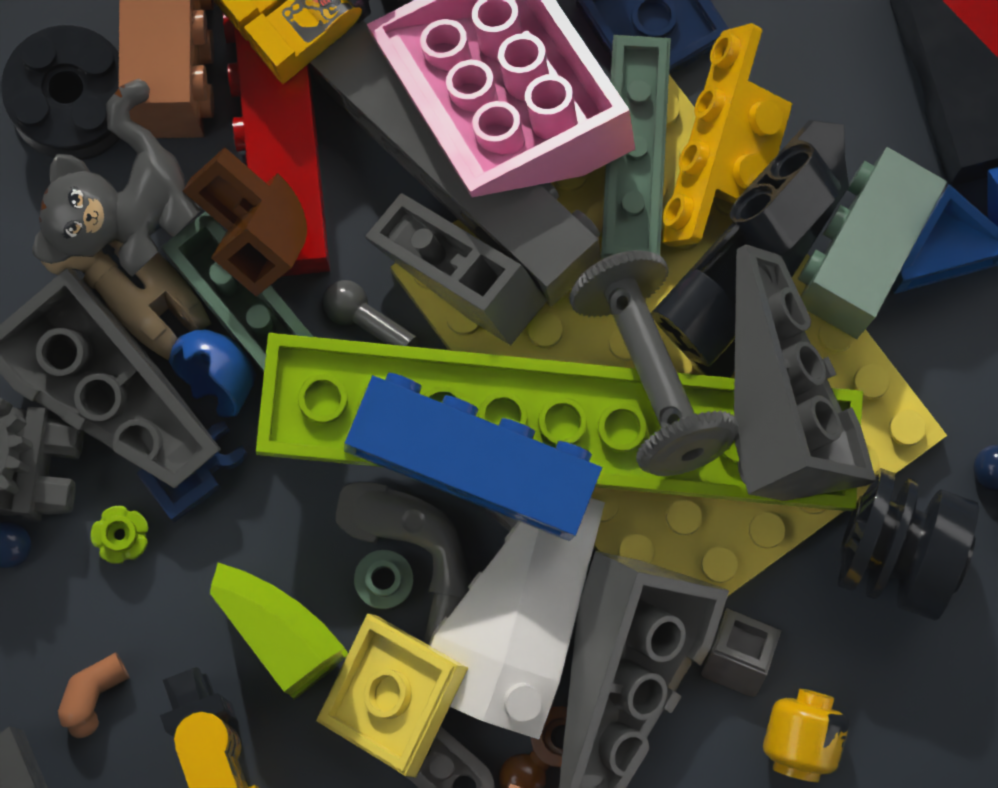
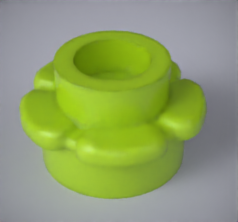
M112 506L103 511L101 520L93 524L90 533L93 546L98 547L100 550V557L109 563L121 564L125 560H135L141 556L148 545L146 533L149 527L145 517L136 510L127 511V508L124 506ZM118 529L125 531V537L122 540L115 538V532Z

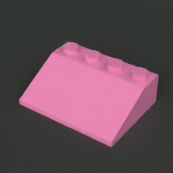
M414 0L367 24L374 41L472 198L585 176L635 150L628 107L555 0Z

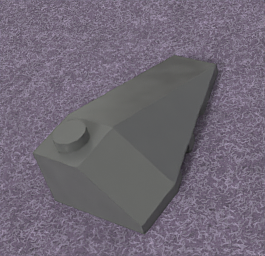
M595 551L577 611L559 788H626L650 749L647 737L664 710L669 713L673 712L682 697L675 691L693 662L701 665L710 651L729 590L641 560Z

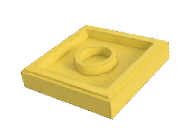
M367 613L316 721L404 776L416 778L468 667L381 617Z

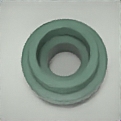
M377 550L369 553L359 562L354 574V585L359 597L367 605L382 610L392 609L402 604L410 595L414 582L413 572L407 560L391 550ZM383 568L391 570L395 575L393 585L385 590L376 588L372 583L374 573Z

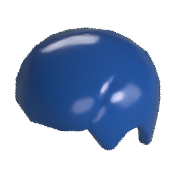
M194 330L180 336L170 353L169 363L179 378L191 386L193 398L199 399L206 395H213L218 398L216 409L218 416L224 418L234 417L239 414L250 394L256 377L252 358L239 342L221 333L209 330Z

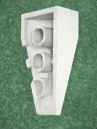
M590 498L577 534L571 541L518 521L506 536L505 544L483 573L479 572L468 586L470 590L448 618L445 616L434 630L429 646L468 667L450 705L451 708L483 722L540 739L561 679L605 502Z

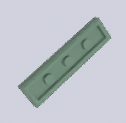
M613 35L610 82L630 111L635 150L606 164L601 260L617 253L632 250L648 251L660 255L671 38Z

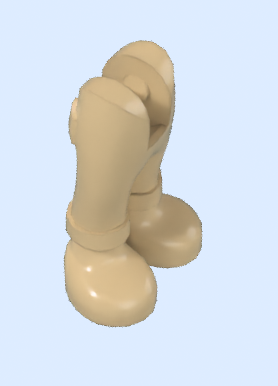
M114 241L110 245L115 249L114 253L119 258L118 252L123 243ZM102 250L94 257L71 256L65 261L53 264L41 261L49 272L59 275L66 268L78 269L85 273L83 280L98 292L120 323L136 339L166 360H169L172 347L178 340L172 330L160 318L166 310L169 309L190 332L205 330L212 324L195 291L159 252L135 274L143 283L144 289L137 287L118 268L113 259L108 254H104Z

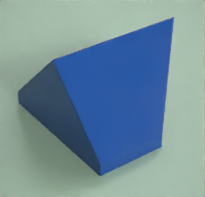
M949 184L936 202L892 285L893 293H900L998 266V227Z

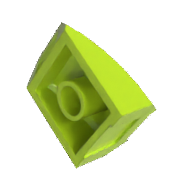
M218 562L211 584V596L281 689L294 700L329 674L347 657L348 652L345 647L301 603L274 585L250 573Z

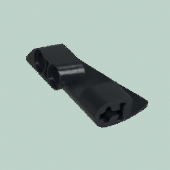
M809 120L732 205L730 218L733 223L652 311L651 315L657 325L706 376L731 378L735 372L737 249L744 245H750L781 255L791 277H793L849 188L845 160L844 124Z

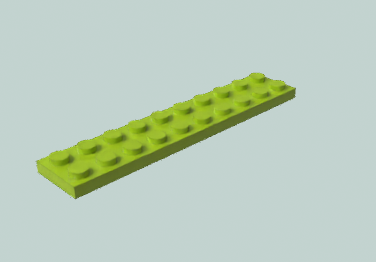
M268 333L256 455L382 467L345 452L344 443L372 375L385 380L388 373H395L420 384L422 388L419 394L441 403L445 395L456 397L476 406L479 409L476 417L499 425L501 418L510 419L535 431L533 439L554 448H556L558 441H564L589 451L592 454L589 462L602 467L595 485L598 488L841 511H853L856 509L857 488L788 501L748 494L747 487L742 481L738 470L739 456L735 441L715 460L683 474L657 476L643 471L636 460V452L639 451L638 448L642 447L641 444H644L645 440L650 439L649 436L655 435L654 432L660 431L661 426L635 368ZM677 373L694 413L700 414L701 412L706 413L708 411L711 413L715 410L716 412L721 410L722 412L726 411V413L730 412L734 416L735 378ZM832 388L841 410L844 411L852 407L861 425L863 391Z

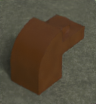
M224 147L190 178L182 192L227 229L212 259L257 297L294 265L306 241V218L296 194L278 173L265 183Z

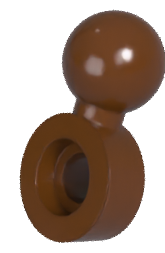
M556 706L550 708L540 739L531 737L533 750L529 754L513 755L503 763L499 771V784L501 788H509L510 784L521 788H545L546 771L550 766L561 768L563 749L557 745L555 736L560 728L566 726L567 707Z

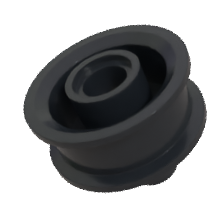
M58 25L42 29L30 35L15 48L3 71L1 94L6 112L18 133L29 146L53 159L57 154H65L85 160L107 151L120 139V137L107 129L106 103L119 88V52L110 41L97 32L84 27ZM76 84L83 87L82 94L76 101L69 104L55 101L57 92L63 86Z

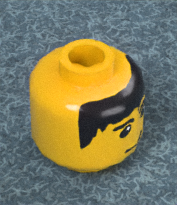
M799 689L797 699L783 698L775 702L763 743L764 753L774 761L772 768L774 771L804 781L819 782L821 774H830L838 768L849 729V721L842 713L832 709L835 698L819 692Z

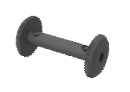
M632 250L614 254L589 267L575 282L569 299L573 310L579 313V315L583 314V317L586 315L588 317L613 315L661 426L660 431L654 432L655 435L649 436L650 439L645 440V443L641 444L642 447L638 448L636 460L639 467L643 471L657 476L679 475L700 468L722 455L733 443L739 425L735 416L730 414V412L726 413V411L722 412L721 410L716 412L715 410L711 413L710 411L706 413L701 412L700 414L694 413L646 303V298L651 297V294H655V291L664 285L663 282L666 281L667 274L669 273L668 266L663 257L656 253Z

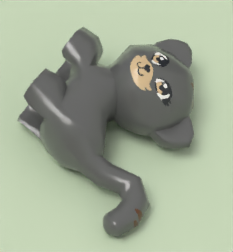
M136 79L120 86L106 103L107 129L127 142L137 152L129 181L124 190L117 192L109 181L99 174L91 173L82 160L72 155L57 154L50 164L49 175L51 184L43 195L39 214L41 229L35 236L32 253L38 260L53 264L65 261L71 256L94 257L108 244L118 241L123 243L118 252L120 265L132 277L159 250L151 235L159 228H162L174 237L200 212L198 204L182 192L185 188V179L176 157L159 144L150 130L130 119L129 111L149 98L150 88L145 81Z

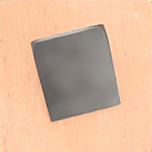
M726 608L701 675L727 688L750 697H755L767 676L782 630Z

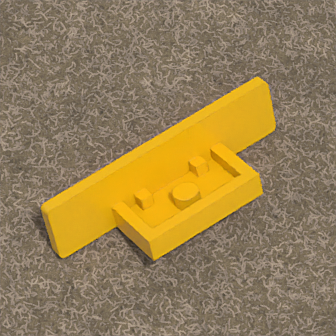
M753 23L724 30L712 47L710 53L712 64L705 88L695 104L694 112L696 118L689 142L684 147L679 158L680 173L675 190L663 212L664 227L661 234V243L669 247L699 243L703 237L714 196L733 205L738 197L779 153L793 103L748 81L762 34V28Z

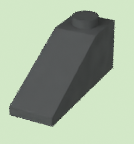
M403 193L396 198L365 236L369 243L469 320L510 346L547 302L545 296L521 264Z

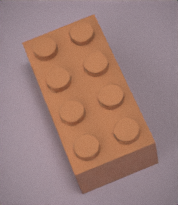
M119 0V87L136 79L145 81L150 88L149 98L132 108L129 114L132 121L150 130L155 138L204 137V119L214 117L212 84H207V73L204 65L214 63L213 31L207 30L205 11L214 9V0Z

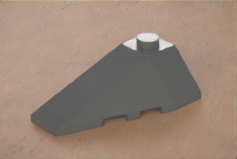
M744 245L737 249L734 416L739 429L734 441L739 456V474L747 487L748 494L788 501L867 486L876 482L862 428L852 407L844 411L841 410L827 380L837 375L829 357L822 359L806 335L805 331L811 325V318L782 256L750 245Z
M66 268L0 325V374L19 394L39 403L62 417V420L78 430H83L111 447L114 452L171 487L177 488L218 453L221 448L139 341L113 315L98 292L83 280L84 274L81 271Z

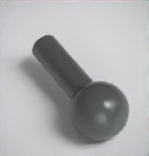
M340 280L331 284L324 292L322 298L323 311L333 323L341 326L357 324L385 344L417 347L418 337L368 305V298L364 289L356 282Z

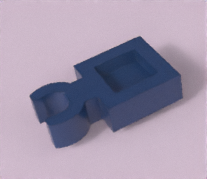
M225 422L216 423L207 430L216 443L230 432ZM242 445L227 455L216 453L177 488L171 487L144 469L138 471L137 475L169 518L176 522L221 488L212 476V473L219 468L233 469L238 467L246 460L248 453Z

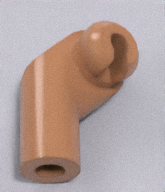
M116 652L76 673L69 679L58 709V718L62 727L68 728L71 736L85 738L94 733L99 725L97 714L94 711L99 695L130 678Z

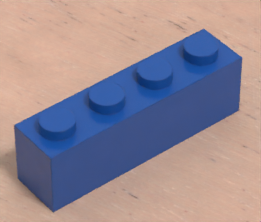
M388 373L384 380L372 375L344 443L345 452L567 541H571L576 536L602 470L601 466L589 462L592 456L589 451L564 441H558L556 448L533 439L535 434L533 429L510 419L501 418L499 425L476 417L479 409L459 398L445 395L441 403L421 395L419 392L422 386L404 376Z

